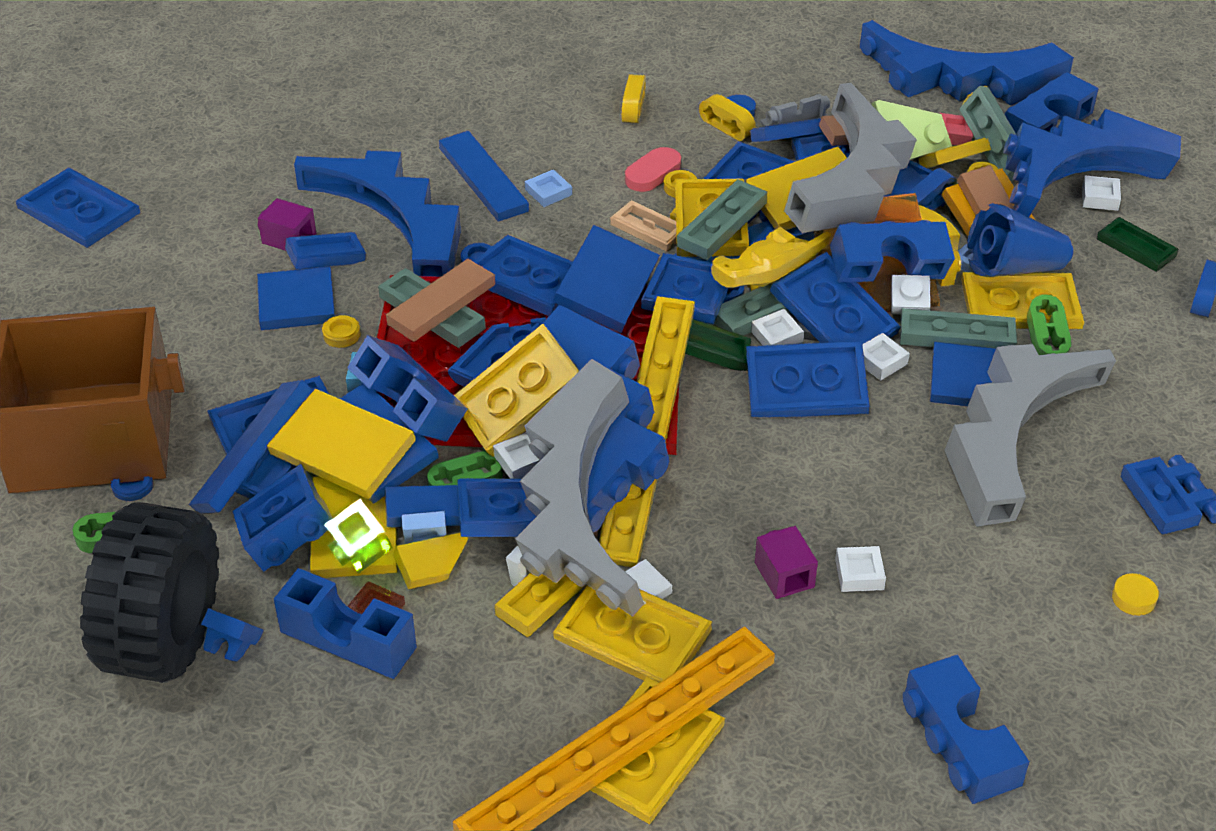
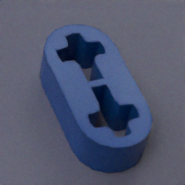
M938 168L908 191L900 201L915 203L934 211L945 202L941 196L944 189L956 185L957 179L945 169Z
M1207 259L1190 313L1208 318L1216 295V261Z

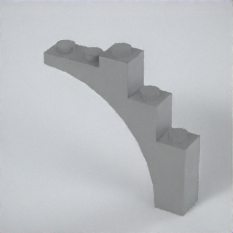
M852 83L839 85L831 111L842 126L849 142V157L831 170L814 177L793 181L784 212L802 233L836 228L839 224L850 222L866 223L875 221L883 196L892 193L899 170L907 168L917 139L899 120L886 121Z
M1033 344L1008 345L996 348L987 371L992 383L975 386L966 410L970 422L954 425L944 450L976 527L1016 521L1026 499L1017 466L1016 444L1020 428L1035 412L1053 400L1078 390L1104 385L1116 362L1110 349L1038 355Z
M591 359L525 425L531 442L529 448L540 461L520 480V483L526 495L524 502L528 509L537 517L515 540L522 554L520 558L521 563L533 575L539 577L543 574L554 583H557L566 574L576 585L583 587L587 584L594 589L598 598L609 608L616 610L619 607L633 617L644 605L637 581L612 561L595 538L590 526L587 508L589 476L596 452L610 425L628 405L629 398L623 378Z

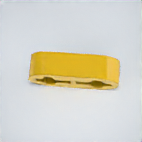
M629 74L622 102V122L639 123L645 98L646 75Z
M714 94L699 105V113L703 121L738 141L751 135L750 130L756 128L754 117L747 109L722 95Z

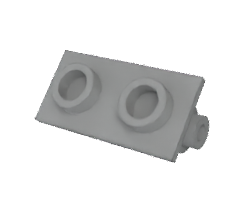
M816 94L815 96L801 99L798 110L797 104L794 101L779 106H772L770 111L766 112V118L761 119L760 123L764 127L828 116L826 109L830 108V100L826 95Z

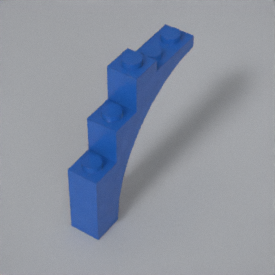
M873 20L862 24L860 49L862 52L880 63L884 70H889V83L892 88L901 91L908 98L939 86L945 94H950L960 102L965 100L967 95L974 92L978 86H988L996 98H1001L1011 106L1021 102L1029 94L1035 93L1047 85L1049 81L1055 80L1065 72L1071 73L1074 57L1052 42L1032 49L1001 53H974L942 49L909 40L887 30Z
M1108 109L1103 111L1098 120L1093 119L1090 124L1064 115L1058 127L1053 126L1049 132L1022 123L1016 135L1012 133L1009 135L1003 149V153L1007 154L1005 169L1014 172L1013 180L1017 181L1009 202L1014 204L1013 210L1029 217L1039 202L1042 191L1051 183L1068 175L1087 171H1120L1139 174L1153 179H1166L1180 159L1181 136Z
M367 151L365 159L296 156L294 168L298 190L325 192L349 198L369 206L388 218L402 232L412 249L414 274L418 276L441 277L454 268L461 233L459 206L432 205L430 179L403 177L401 152Z
M559 305L543 324L555 337L579 371L591 359L595 360L623 378L629 398L628 405L610 425L596 452L589 476L587 508L591 529L593 532H596L602 526L605 516L611 508L627 496L632 484L646 491L655 479L663 476L670 460L664 437L646 428L651 422L655 411L649 388L632 380L640 367L634 341Z

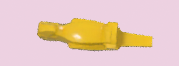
M779 227L766 236V240H760L750 245L739 259H730L725 256L716 257L712 262L711 274L719 284L726 288H736L749 284L761 287L769 285L802 266L829 244L831 233L824 232L807 243L795 242V236Z

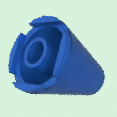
M992 203L988 205L990 208L987 211L980 210L970 227L967 248L973 249L974 260L968 259L969 265L975 274L983 277L1061 270L1073 257V246L1067 235L1002 204Z

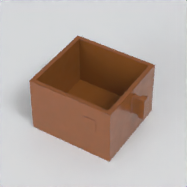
M155 307L0 320V469L9 494L111 484L113 479H120V482L123 483L144 481L145 476H150L153 480L166 478L172 389L174 393L185 392V381L179 354L170 353L166 356Z

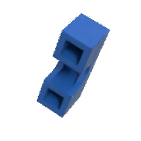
M1065 72L1055 80L1049 81L1047 85L1035 93L1029 94L1027 98L1018 104L1009 107L1004 115L1015 133L1018 132L1022 123L1049 132L1053 126H1057L1058 119L1062 120L1064 115L1082 121L1092 114L1099 88Z
M921 220L909 223L885 221L874 224H860L858 222L839 224L830 244L838 283L874 281L883 263L882 256L894 257L902 262L906 268L907 275L930 276V279H944L955 259L946 222Z
M367 335L347 367L370 390L380 392L395 400L397 405L393 412L416 434L447 442L468 410L465 405L399 345Z
M300 568L294 572L274 597L281 633L389 678L395 679L417 648L412 613L375 598L362 614L357 613L342 602L337 593L335 582Z
M957 654L910 670L906 689L903 692V703L907 713L912 718L918 717L924 726L926 741L931 751L935 754L941 753L945 759L953 786L958 791L964 790L972 804L1022 787L1030 761L1005 725L991 730H977L967 726L961 720V718L975 714L981 688Z

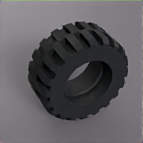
M134 502L116 511L112 515V521L107 522L102 529V537L100 541L96 542L92 551L93 559L91 565L87 567L85 575L87 581L85 591H82L81 597L83 614L80 616V629L84 632L81 638L83 648L87 651L86 656L100 671L165 683L182 676L186 672V667L194 662L198 648L201 649L205 639L204 634L206 628H208L201 624L208 608L212 609L213 604H215L217 594L215 592L216 581L219 579L216 531L212 529L213 525L203 514H200L198 511Z

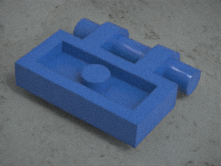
M1179 454L1170 458L1168 461L1169 468L1160 456L1123 466L1120 477L1162 535L1198 526L1203 515L1202 513L1207 516L1211 523H1216V493L1213 489H1207L1200 480V472L1194 464L1187 463L1182 455Z

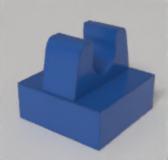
M208 608L201 624L208 627L204 650L215 654L220 649L222 643L227 641L229 647L225 654V659L233 662L243 657L250 644L256 645L264 631L261 628Z

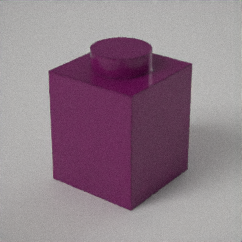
M276 198L257 218L262 244L286 251V238L317 235L313 209Z
M796 525L781 530H773L757 537L754 563L776 599L815 587L818 561Z

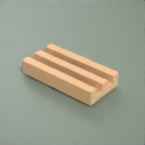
M631 200L610 217V225L666 252L671 249L672 244H676V221ZM631 212V213H633V214H635V215H637V216L643 218V220H641V219H639V218H636V217L630 215L629 213ZM655 224L671 231V233H668L660 228L655 227Z

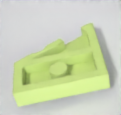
M882 100L871 103L886 121L899 120L917 139L910 160L952 147L942 114Z

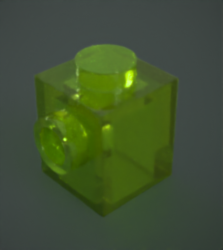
M360 499L324 524L333 540L327 546L342 567L349 562L357 573H360L393 549L384 529Z

